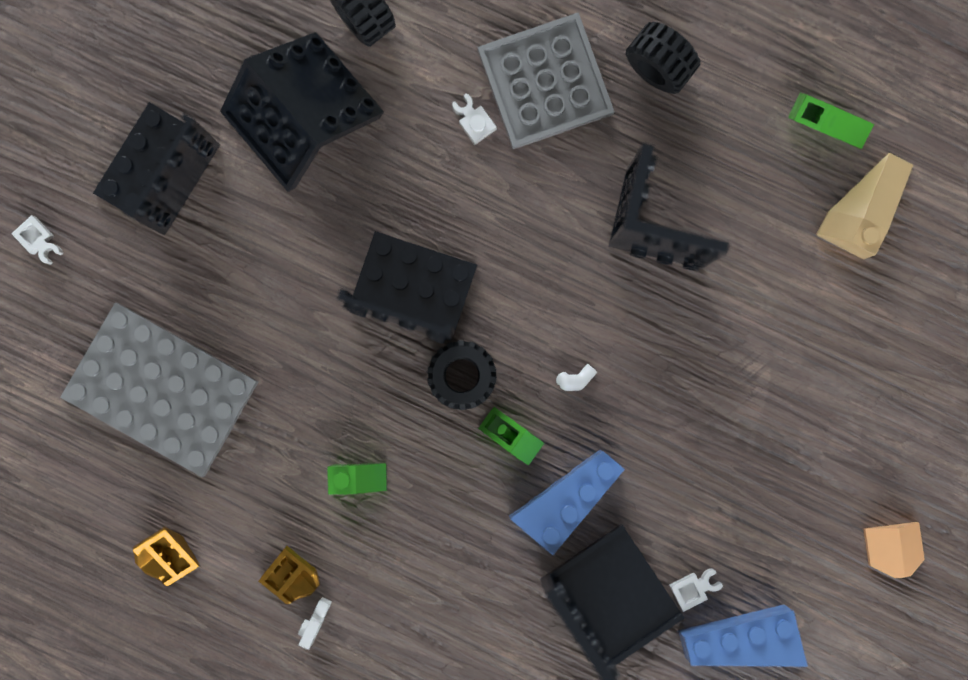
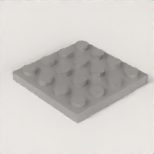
M579 12L477 47L512 149L614 115L615 111Z

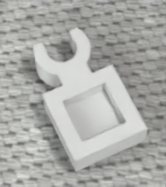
M466 93L464 94V100L467 102L466 107H459L455 101L452 103L456 114L464 116L459 121V124L475 145L496 130V126L482 106L474 110L472 98Z
M33 215L11 233L29 253L36 254L38 252L40 260L46 264L51 265L53 263L48 258V253L51 250L56 254H63L59 246L49 243L54 235Z
M714 569L705 570L699 579L695 573H691L669 584L683 612L708 600L705 594L706 591L715 592L723 587L721 582L709 584V578L716 574Z
M322 597L310 621L304 620L298 635L302 636L299 646L308 650L312 646L332 601Z

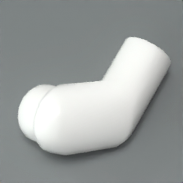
M586 364L578 375H568L566 372H561L557 376L556 382L565 391H579L590 382L597 371L589 364Z

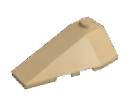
M888 153L827 212L816 235L862 259L875 256L890 228L913 165Z

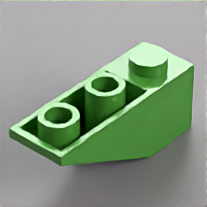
M804 93L799 94L788 118L860 149H862L874 126L869 121Z

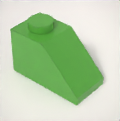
M495 407L492 408L478 428L528 466L544 445V442Z
M386 463L335 464L327 467L328 495L387 491Z

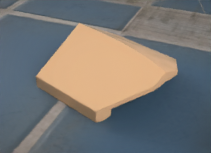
M919 522L863 529L869 566L893 578H905L912 576L925 560Z

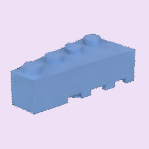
M598 450L568 474L551 484L546 490L529 500L524 506L511 513L509 517L550 554L554 555L625 469L604 451Z
M784 604L678 630L684 656L691 666L808 667L794 611Z

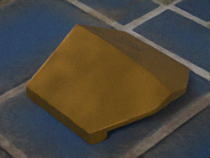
M167 527L162 528L133 547L135 564L145 574L162 581V584L165 586L171 585L199 567V562L184 537Z
M289 546L283 549L258 580L285 604H290L294 600L312 595L320 585L317 570Z

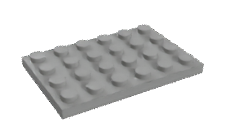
M114 303L60 398L200 477H205L256 388L258 381L123 305Z

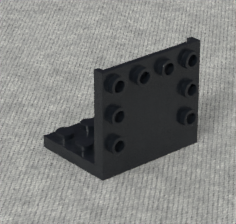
M317 32L244 59L220 110L222 115L287 192L297 187L321 147L380 119L384 113L381 107Z
M149 102L93 194L122 210L123 214L165 236L220 147V144L195 119L184 113L181 117L185 121L184 123Z
M643 143L626 169L608 247L629 251L630 256L646 259V256L657 258L656 262L665 265H672L673 262L683 264L682 268L690 271H699V268L703 269L728 254L730 245L728 241L637 220L640 207H642L643 201L647 200L650 190V184H647L646 180H648L650 173H653L657 156L652 155L654 145Z
M375 231L353 295L346 289L340 288L337 300L343 303L342 308L354 315L366 318L368 314L371 318L383 322L389 321L398 324V327L413 332L417 330L426 333L428 339L442 344L445 343V340L452 342L477 269V264Z
M622 524L540 578L546 597L601 680H617L621 677L616 667L617 664L685 619Z

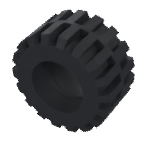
M330 0L350 31L361 43L368 47H371L396 27L394 16L385 0Z
M648 22L625 52L628 62L643 80L656 89L671 94L679 93L700 67L701 62L696 50L684 36L673 28L658 22Z
M464 340L447 343L446 346L438 349L437 353L432 356L427 370V381L432 394L440 403L458 410L472 409L486 401L494 390L497 378L496 367L491 355L482 346L480 347L474 342H466ZM459 359L471 361L476 366L479 374L476 385L466 392L453 390L446 380L447 368L452 362Z

